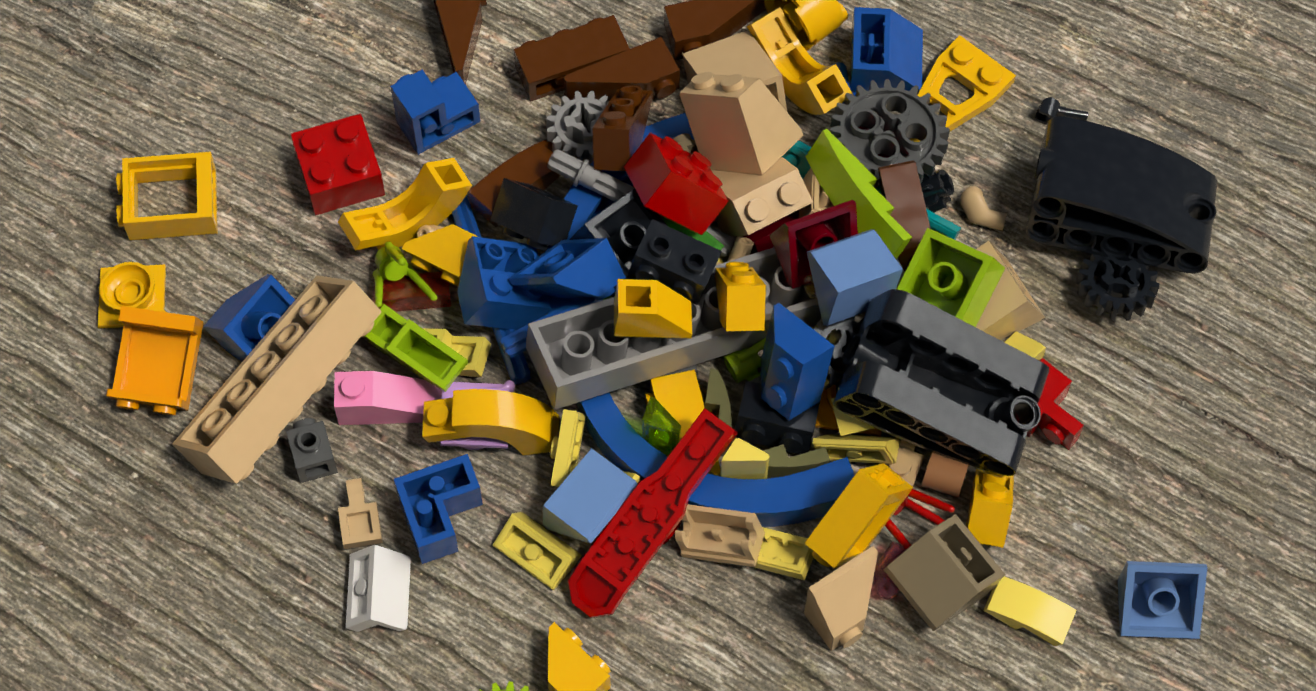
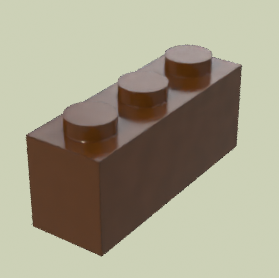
M612 15L606 18H595L587 24L571 30H560L553 36L538 41L531 40L523 43L520 47L514 49L515 68L531 102L563 91V76L627 51L630 48L615 16Z

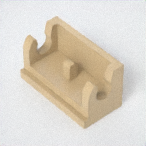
M687 505L685 516L682 518L683 531L675 530V539L681 549L680 554L682 557L756 567L765 532L755 513Z

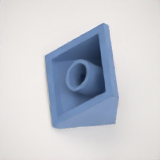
M872 229L807 251L823 325L826 326L866 312L871 299L888 290L897 288L903 268L880 236Z
M591 448L543 505V525L548 530L591 544L617 513L638 483Z
M1127 561L1118 578L1120 635L1200 639L1207 565Z

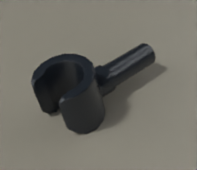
M1048 97L1038 107L1035 119L1045 125L1056 116H1067L1086 121L1088 112L1060 106L1057 99Z

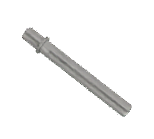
M555 150L548 161L547 167L574 181L573 186L577 187L579 184L614 202L635 189L631 185L601 170H594V167L589 165L590 160L586 159L583 162L561 150ZM709 226L706 231L724 245L721 250V256H727L734 244V238Z

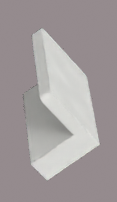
M372 545L350 554L346 629L359 632L376 625L396 631L407 629L411 558L408 555L378 545Z

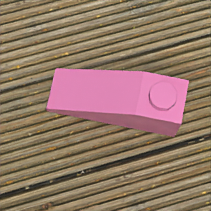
M377 371L335 372L334 409L339 425L423 423L424 401L438 400L442 396L441 389L424 379Z

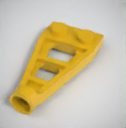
M959 35L937 58L917 96L922 97L930 93L929 103L931 105L938 103L941 105L940 111L947 115L945 127L952 131L991 107L1011 87L1016 75ZM952 76L974 92V95L963 103L954 105L940 95L939 90L944 81ZM916 138L909 139L913 142H920V140Z

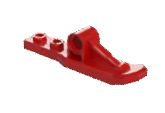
M703 409L658 471L638 483L582 558L568 580L572 604L591 618L613 615L626 593L661 546L672 538L675 530H678L682 523V518L685 516L690 496L738 434L733 428L707 409Z

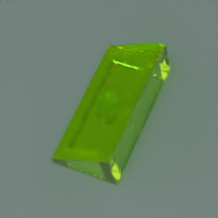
M650 397L642 419V438L668 457L681 440V425L654 397Z

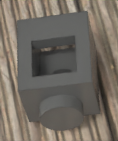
M313 418L301 419L293 424V429L286 431L300 483L338 473L323 421L315 422ZM315 443L314 445H312V446H310V447H306V445Z

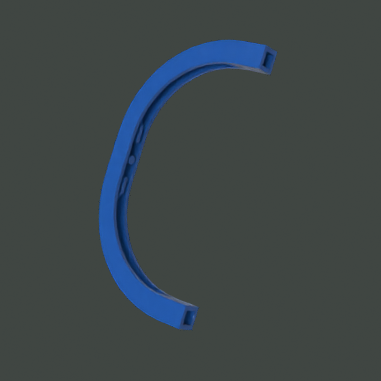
M686 113L646 126L642 142L650 132L662 139L665 136L674 139L680 134L688 133L694 140ZM601 170L634 187L626 171ZM579 184L577 187L572 185L564 199L578 205L567 240L585 223L611 206L614 201ZM549 297L551 309L546 314L573 300L571 298ZM610 392L576 403L578 411L586 416L585 426L605 457L620 470L636 473L640 476L639 480L642 481L658 471L667 459L666 455L651 446L626 421L614 403ZM848 457L803 472L769 479H736L707 474L690 496L688 504L755 513L762 527L798 524L824 517L855 474Z

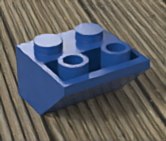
M854 7L851 29V91H856L858 85L868 91L872 80L876 82L879 88L884 87L885 80L889 79L893 88H897L902 80L905 83V90L910 91L917 85L919 93L922 87L923 29L891 9Z
M475 236L468 240L457 291L464 324L518 330L546 315L551 309L548 296L513 286L509 280L511 276L539 257L537 248L525 243Z

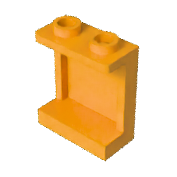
M121 306L118 321L123 323L124 326L113 388L107 389L106 396L116 400V407L139 410V404L154 406L153 412L176 416L177 409L188 411L204 322L196 316Z

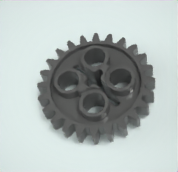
M889 79L885 80L884 87L879 88L876 82L872 80L868 91L858 85L855 96L846 93L844 104L837 103L835 115L831 117L830 127L832 128H830V132L877 178V181L874 183V188L876 189L880 185L878 167L913 160L916 162L920 183H922L924 173L932 176L935 166H941L949 144L947 140L950 129L945 127L947 116L939 115L941 105L938 103L929 106L930 93L919 97L917 96L918 86L915 85L910 91H907L902 80L897 88L891 86ZM890 111H896L900 114H892ZM858 127H867L869 130H862ZM916 138L920 140V142H913L909 139ZM878 154H886L889 157L883 158L878 156Z

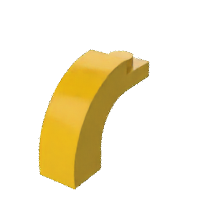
M781 7L772 10L747 26L752 36L782 74L785 95L802 110L813 115H822L835 108L837 103H843L846 93L853 95L836 64L824 66L809 55L797 38Z
M455 158L424 163L414 182L403 193L378 206L344 212L338 223L355 251L375 246L380 250L385 246L386 242L402 247L405 242L417 238V231L421 226H438L452 214L463 201L472 184Z
M491 389L454 390L453 398L424 401L422 437L428 443L468 437H485L507 442L514 446L523 456L551 452L553 438L559 436L560 416L547 404L535 398L514 392Z

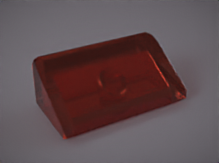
M442 271L418 274L437 295V300L432 301L409 276L405 275L398 281H388L385 279L383 281L382 306L385 304L395 312L450 307V283L440 278L443 273Z

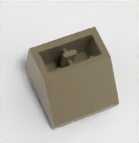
M956 514L929 530L884 569L932 631H935L987 596L1005 576V573Z

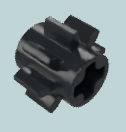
M945 170L934 171L932 176L924 173L921 188L925 206L935 213L947 207L946 203L951 201L950 196L954 193V185L951 177Z

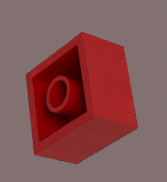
M361 113L291 133L295 155L315 216L385 195L382 174Z
M650 132L624 166L645 207L700 235H703L729 202L721 188L723 185L721 180L710 169L711 162L699 152L694 151L690 154L683 150L678 142L668 136L662 139Z

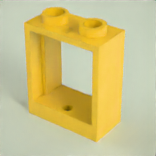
M211 152L122 158V173H117L116 183L118 194L123 197V205H117L116 213L118 226L125 228L129 240L218 234L216 167ZM197 179V213L138 217V183Z
M885 463L859 469L805 541V544L813 550L812 556L826 567L832 566L837 568L866 551L914 487Z

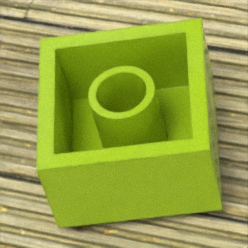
M927 228L897 289L911 293L976 327L1005 267L994 257Z

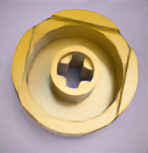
M764 0L767 13L781 7L806 51H809L848 19L846 9L837 0Z

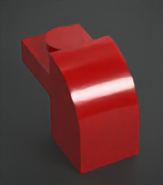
M1041 358L1039 361L1049 367V374L1040 401L1037 403L1041 412L1040 421L1037 426L1028 430L1027 436L1030 437L1039 427L1043 430V434L1049 441L1056 445L1061 444L1070 450L1078 441L1084 426L1058 406L1067 396L1072 380ZM1015 412L1016 419H1017V422H1018V421H1019L1018 415H1017L1016 412Z

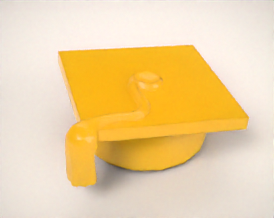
M124 262L114 267L100 268L98 328L123 327L124 324L118 321L121 306L166 312V265H142L138 262Z

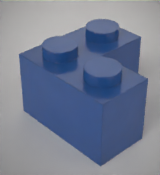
M422 69L414 74L402 76L395 84L390 86L396 122L418 155L480 122L479 104L457 72L447 77H439L431 83Z
M468 454L393 479L397 497L421 564L458 552L456 535L449 516L483 505L480 486Z

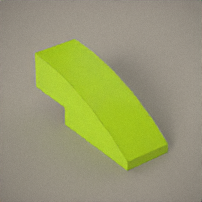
M383 304L380 308L382 312L375 319L372 330L364 338L371 345L411 372L446 392L469 361L410 319H405Z

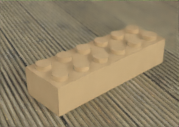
M316 275L172 445L203 475L235 484L251 474L254 469V463L264 451L271 449L277 443L279 434L285 426L301 414L303 405L311 395L324 387L327 382V376L332 370L349 357L350 349L360 337L365 336L372 330L375 319L382 311L354 281Z

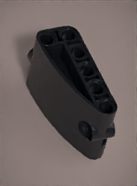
M1067 116L1053 117L1048 121L1034 179L1036 180L1026 228V233L1030 239L1041 244L1105 257L1113 255L1116 259L1125 261L1134 259L1140 264L1184 273H1200L1207 268L1212 225L1217 213L1215 207L1217 178L1215 175L1168 148L1118 129Z
M891 289L870 300L858 334L847 345L842 358V363L846 365L833 405L841 412L923 449L1004 476H1013L1016 474L1026 444L1025 439L1028 430L1033 429L1040 421L1041 412L1037 403L1040 401L1049 374V367L1043 362L911 293ZM1013 411H1015L1018 415V422L1014 417Z

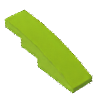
M828 129L823 130L805 156L819 184L834 206L854 200L857 208L858 234L870 229L875 230L895 259H897L912 239V236L890 215L894 207L873 187L877 178Z

